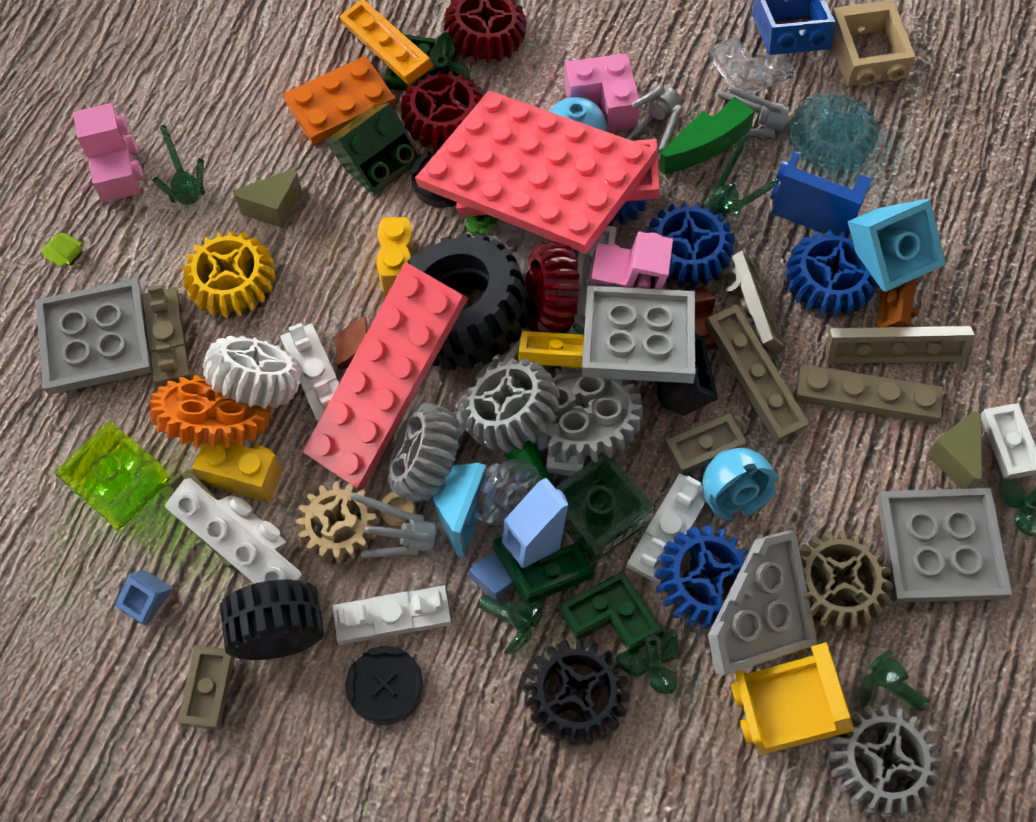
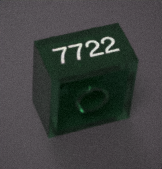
M604 453L598 457V462L592 461L555 488L562 491L568 502L564 530L574 543H577L592 565L636 534L652 520L654 512L652 503L613 458H608Z

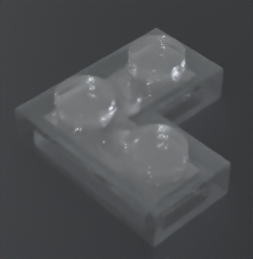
M737 36L709 48L708 56L729 86L751 94L793 77L795 68L785 54L769 55L766 52L752 58Z

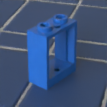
M825 0L753 1L752 16L769 55L831 49L835 20ZM806 16L809 19L806 22L775 24L774 22L776 19Z

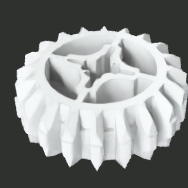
M227 336L226 339H217L216 343L211 344L203 363V376L206 377L205 383L212 386L214 392L223 393V398H231L236 400L237 404L241 402L248 404L249 407L257 405L262 409H266L268 405L278 408L280 404H288L289 400L294 398L300 385L301 367L298 365V360L291 357V353L288 351H282L279 345L273 346L268 344V341H259L255 337L248 339L244 336H239V338Z

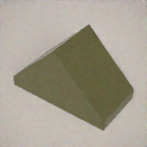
M294 168L233 190V194L241 215L283 228L302 194V188L297 171Z
M977 411L971 412L937 439L927 453V456L960 489L975 488L982 480L981 414Z

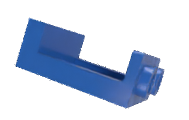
M794 151L789 162L782 161L776 175L777 182L770 196V199L775 200L772 214L823 234L831 229L834 236H839L844 231L845 238L848 239L850 234L848 221L858 217L872 178L859 174L853 189L798 169L797 165L801 153Z

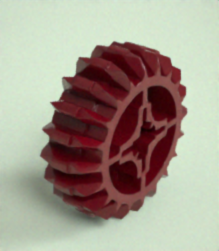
M451 0L444 14L443 31L452 37L456 46V53L462 52L464 59L471 56L474 58L475 63L479 59H485L487 63L491 59L501 62L503 56L511 58L512 53L519 51L521 43H523L526 36L527 21L523 7L517 5L516 0Z
M438 69L436 75L431 76L426 72L424 80L416 78L413 83L414 86H407L406 95H403L401 100V119L413 141L420 140L423 147L431 143L436 151L440 145L446 142L483 98V92L480 87H476L474 79L466 80L464 73L454 76L452 70L448 74H442ZM461 103L464 104L467 107V109L461 107ZM420 111L426 113V116H427L428 118H425L424 116H422V115L420 114Z
M552 242L538 244L532 249L531 255L528 257V265L525 267V282L532 300L528 326L533 332L568 333L575 322L574 316L578 313L577 304L580 301L579 290L581 287L579 286L580 274L577 270L578 262L575 260V253L571 250L570 246Z

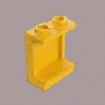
M827 642L811 646L813 656L751 673H745L743 669L735 672L737 682L731 683V688L737 706H744L747 719L740 720L744 738L747 744L754 743L760 755L855 731Z

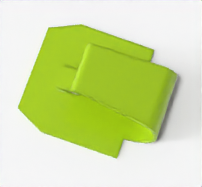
M57 233L41 252L46 259L62 267L65 263L70 265L82 251L80 246L83 243L66 233Z

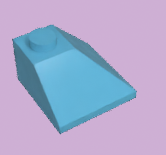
M929 199L877 208L848 221L856 254L882 291L891 290L946 265Z
M481 463L451 466V472L446 476L445 484L440 485L439 492L432 497L439 521L456 555L461 558L465 557L489 493L486 465Z

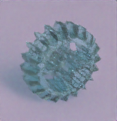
M831 90L826 96L817 92L814 98L807 97L803 105L798 106L794 117L791 119L789 136L790 141L793 142V151L801 153V160L810 159L811 168L816 164L821 165L823 172L829 167H833L836 173H838L842 166L848 171L855 164L861 166L865 159L872 154L878 140V121L874 120V111L867 110V102L857 103L856 95L852 98H847L844 91L839 96L834 95ZM817 121V126L811 128L810 125ZM856 135L857 139L851 142L849 140L850 136Z

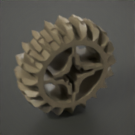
M845 530L840 531L836 539L830 531L824 532L822 540L815 535L809 539V546L802 544L799 547L807 593L803 598L809 599V613L812 617L815 615L820 618L818 622L819 629H823L828 622L832 623L834 633H839L844 624L850 633L857 630L858 623L867 628L872 623V618L878 619L883 614L882 607H886L891 600V597L886 593L892 590L893 583L885 579L891 574V568L880 566L885 559L884 554L874 556L871 553L874 548L873 542L868 543L865 547L859 544L861 541L860 534L855 535L851 541L847 540ZM831 557H840L848 561L837 562L833 560ZM811 569L817 573L815 577L822 584L821 594L816 591L812 583ZM858 569H860L863 575L865 576L868 586V593L864 590L865 586L858 579ZM846 572L849 573L844 580L845 582L841 585L838 584L834 590H830L835 583L834 580H837L839 577L842 578ZM833 600H842L846 602L848 605H851L853 603L855 606L841 607L834 605L830 602Z

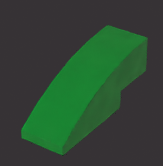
M733 97L714 117L702 111L660 153L659 171L667 174L683 170L720 154L738 142L752 129L755 111L736 97Z

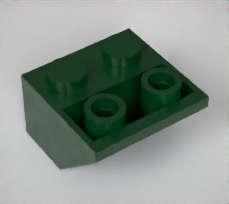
M390 103L375 104L326 139L342 167L371 195L377 194L412 168L415 161L421 156Z

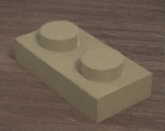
M728 413L667 439L664 446L678 472L684 475L709 464L722 451L745 448L747 442L733 417Z
M194 645L177 721L179 725L220 730L235 657L226 654L225 648Z

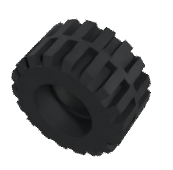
M280 579L251 584L232 592L223 598L219 605L225 652L231 657L244 660L281 658L312 647L322 640L323 635H325L317 587L309 582Z

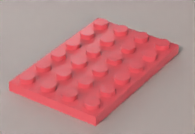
M488 91L415 179L420 188L587 254L655 163L657 152L654 148Z

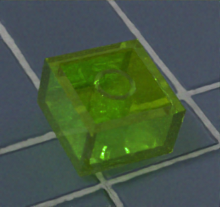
M110 420L54 472L68 489L117 532L170 480L162 465Z

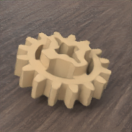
M338 481L333 483L332 490L329 491L323 485H320V495L316 497L308 493L306 496L310 505H300L298 508L300 514L304 517L296 519L298 529L303 530L298 534L302 543H308L306 547L311 555L319 550V556L322 561H326L329 555L332 554L336 562L341 563L342 554L346 553L353 560L356 558L354 550L358 547L364 551L367 550L368 546L365 539H375L376 537L375 534L365 532L367 526L378 524L377 515L372 514L376 509L350 498L351 493H355L352 483H349L345 490L340 489ZM364 490L357 492V494L367 497ZM353 505L360 511L361 520L356 515H352ZM314 524H317L318 528L322 529L321 539L314 533Z

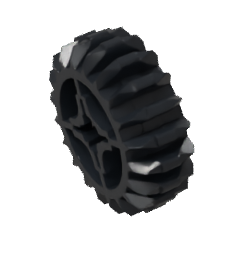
M578 639L576 649L571 650L567 640L561 641V653H558L553 646L547 647V655L550 660L548 661L538 655L535 658V664L540 670L528 669L527 677L534 682L524 684V693L533 695V697L524 701L525 708L538 709L530 716L531 722L535 724L545 720L540 729V733L543 736L549 734L552 729L557 730L554 736V742L557 744L561 743L564 734L570 735L569 745L573 748L577 745V736H583L587 747L592 746L593 732L602 741L606 740L608 734L604 725L616 731L619 728V722L613 715L625 717L627 709L620 703L628 702L630 699L629 692L620 690L628 685V677L616 676L622 670V664L615 662L608 665L612 658V652L607 650L601 657L598 656L599 645L596 642L591 645L589 651L583 650L584 642L582 639ZM568 665H584L595 670L597 673L593 671L587 675H579ZM556 671L559 675L562 689L554 695L552 701L547 703L544 697V688L550 676ZM569 683L571 686H574L576 690L584 689V702L582 699H579L576 695L569 697ZM606 683L609 692V702L605 709L597 715L591 696L598 691L600 685ZM567 710H574L587 721L571 722L560 718L555 713L559 712L561 714Z

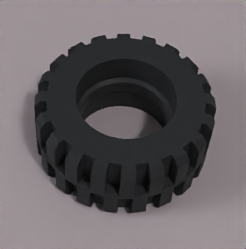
M458 234V238L453 239L447 236L441 238V242L435 245L430 243L424 246L423 252L419 255L414 254L407 263L459 293L470 290L485 291L476 303L461 311L432 364L438 367L441 364L443 369L456 370L457 366H461L462 369L466 370L474 368V364L482 362L483 365H486L493 361L492 357L497 354L502 356L509 351V345L512 342L516 343L521 337V328H526L528 325L532 300L519 264L513 253L506 249L504 244L493 239L490 241L489 237L477 234L475 238H472L470 234Z

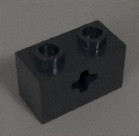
M695 333L694 383L657 381L659 387L658 397L664 409L685 416L718 400L704 336Z

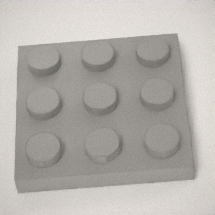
M138 278L35 300L43 389L48 395L153 373L145 323L142 287Z
M587 285L582 377L694 383L695 291Z
M991 488L879 492L877 502L887 565L891 568L889 578L890 582L893 583V603L1008 599L1012 595Z

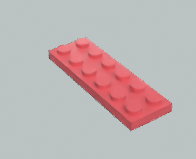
M405 262L302 452L346 482L352 483L355 488L364 489L468 298Z

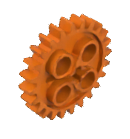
M193 375V380L179 377V383L167 381V387L159 386L158 393H152V400H150L151 424L157 425V432H167V439L179 437V444L193 441L194 448H198L202 443H207L210 449H214L216 444L220 443L225 448H230V442H235L242 446L244 445V438L255 441L256 434L263 435L265 428H269L271 406L268 405L266 409H262L257 405L249 407L245 403L240 402L237 404L236 400L231 398L225 399L223 398V393L214 392L212 386L205 383V379H201L198 375Z

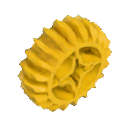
M230 230L227 236H223L217 231L216 238L213 240L204 237L205 244L203 246L194 244L193 251L195 254H187V265L182 266V273L184 275L183 285L188 290L187 294L190 300L194 303L196 302L197 307L202 311L207 309L213 317L221 311L222 316L228 318L229 314L235 311L241 317L242 309L248 307V309L254 312V302L264 303V293H272L271 283L275 281L276 277L274 272L275 264L273 258H270L268 248L265 245H261L256 237L250 239L245 231L238 237L232 230ZM254 264L252 274L249 278H246V275L249 273L248 268ZM210 269L213 270L211 274L208 276L209 280L204 284L208 272L210 271Z

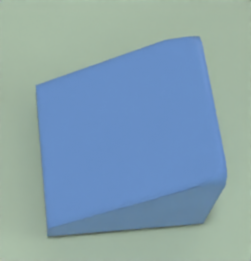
M495 551L469 570L470 579L496 602L514 585Z
M146 570L130 573L115 607L139 623L146 625L167 599L172 587Z

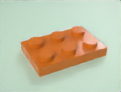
M366 55L283 93L286 105L312 145L329 138L375 104L390 103L392 108L396 106L394 95Z

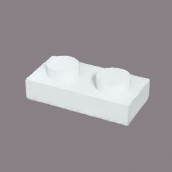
M1019 403L984 409L981 413V421L1004 480L1035 475L1036 446Z

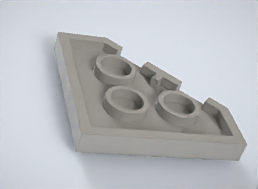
M783 531L755 539L708 634L715 674L727 675L818 644L813 617L809 613L810 602L809 599L803 598L807 593L796 531Z

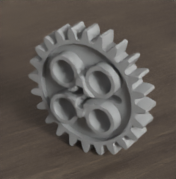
M558 368L555 369V378L553 379L560 395L558 399L560 409L554 412L556 422L546 424L547 433H538L535 436L538 449L543 450L548 447L549 457L551 458L559 452L563 453V462H567L572 455L577 456L579 464H582L585 456L589 455L594 462H598V454L602 452L608 458H612L613 447L624 451L625 440L633 442L635 440L634 431H640L641 395L636 394L635 384L627 385V379L582 377V368L578 371L575 368H568L567 373H563Z

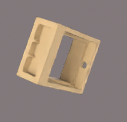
M894 0L876 1L832 9L831 14L835 20L832 46L847 87L889 80L897 81L908 77L915 54ZM885 31L893 54L859 59L851 36Z

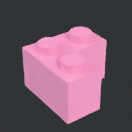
M628 53L565 62L564 89L567 98H587L596 103L598 107H601V111L605 114L608 132L632 129L638 125L640 106L634 108L632 103L638 100L639 97Z
M113 103L73 112L77 138L88 157L92 183L102 203L141 194L139 180H143L144 177L139 161H134L133 156L138 154V148L134 136H127L129 129L124 115L118 116Z
M638 232L631 250L621 248L615 244L597 243L590 263L587 285L662 289L669 274L673 239L662 237L657 233Z

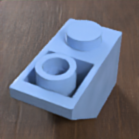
M547 478L540 480L504 520L502 543L522 569L560 550L568 502L562 491L555 489Z

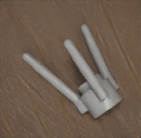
M659 84L654 91L632 103V106L637 108L650 101V112L625 139L632 141L653 118L662 120L670 117L659 146V151L662 152L669 142L676 120L683 111V107L680 106L681 98L675 89Z
M732 86L728 88L729 93L717 91L716 95L720 98L730 101L733 97H736L750 108L760 111L758 124L764 125V127L751 129L743 137L767 136L773 138L775 131H784L789 107L770 102Z
M351 493L350 498L352 500L409 521V523L403 522L401 529L367 526L365 528L366 533L399 538L400 544L405 546L361 551L360 556L362 558L404 554L418 556L419 551L430 552L432 550L436 532L433 522L423 521V515L411 514L369 497Z

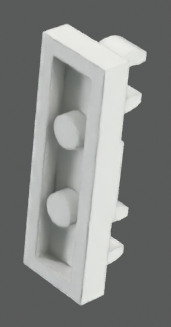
M302 323L289 327L290 332L281 335L280 338L285 350L291 353V357L298 360V365L301 367L300 384L318 423L339 382L313 324L303 326Z
M679 473L627 562V568L660 585L662 580L654 577V572L657 569L663 568L657 563V557L661 554H666L663 549L664 545L668 541L674 542L673 537L677 533L683 532L686 535V531L693 527L706 504L701 482Z
M445 585L333 605L336 637L339 645L451 625Z

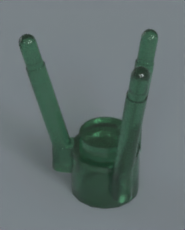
M161 125L160 130L176 173L170 182L171 188L157 176H152L151 180L168 195L171 203L178 201L184 205L193 204L201 195L206 193L203 186L204 160L202 158L197 160L196 178L191 173L184 171L166 125Z
M746 136L741 137L719 180L712 187L713 193L706 200V209L711 206L713 215L722 213L723 218H726L731 211L738 213L745 205L779 184V180L774 179L739 200V193L735 183L725 185L747 142Z

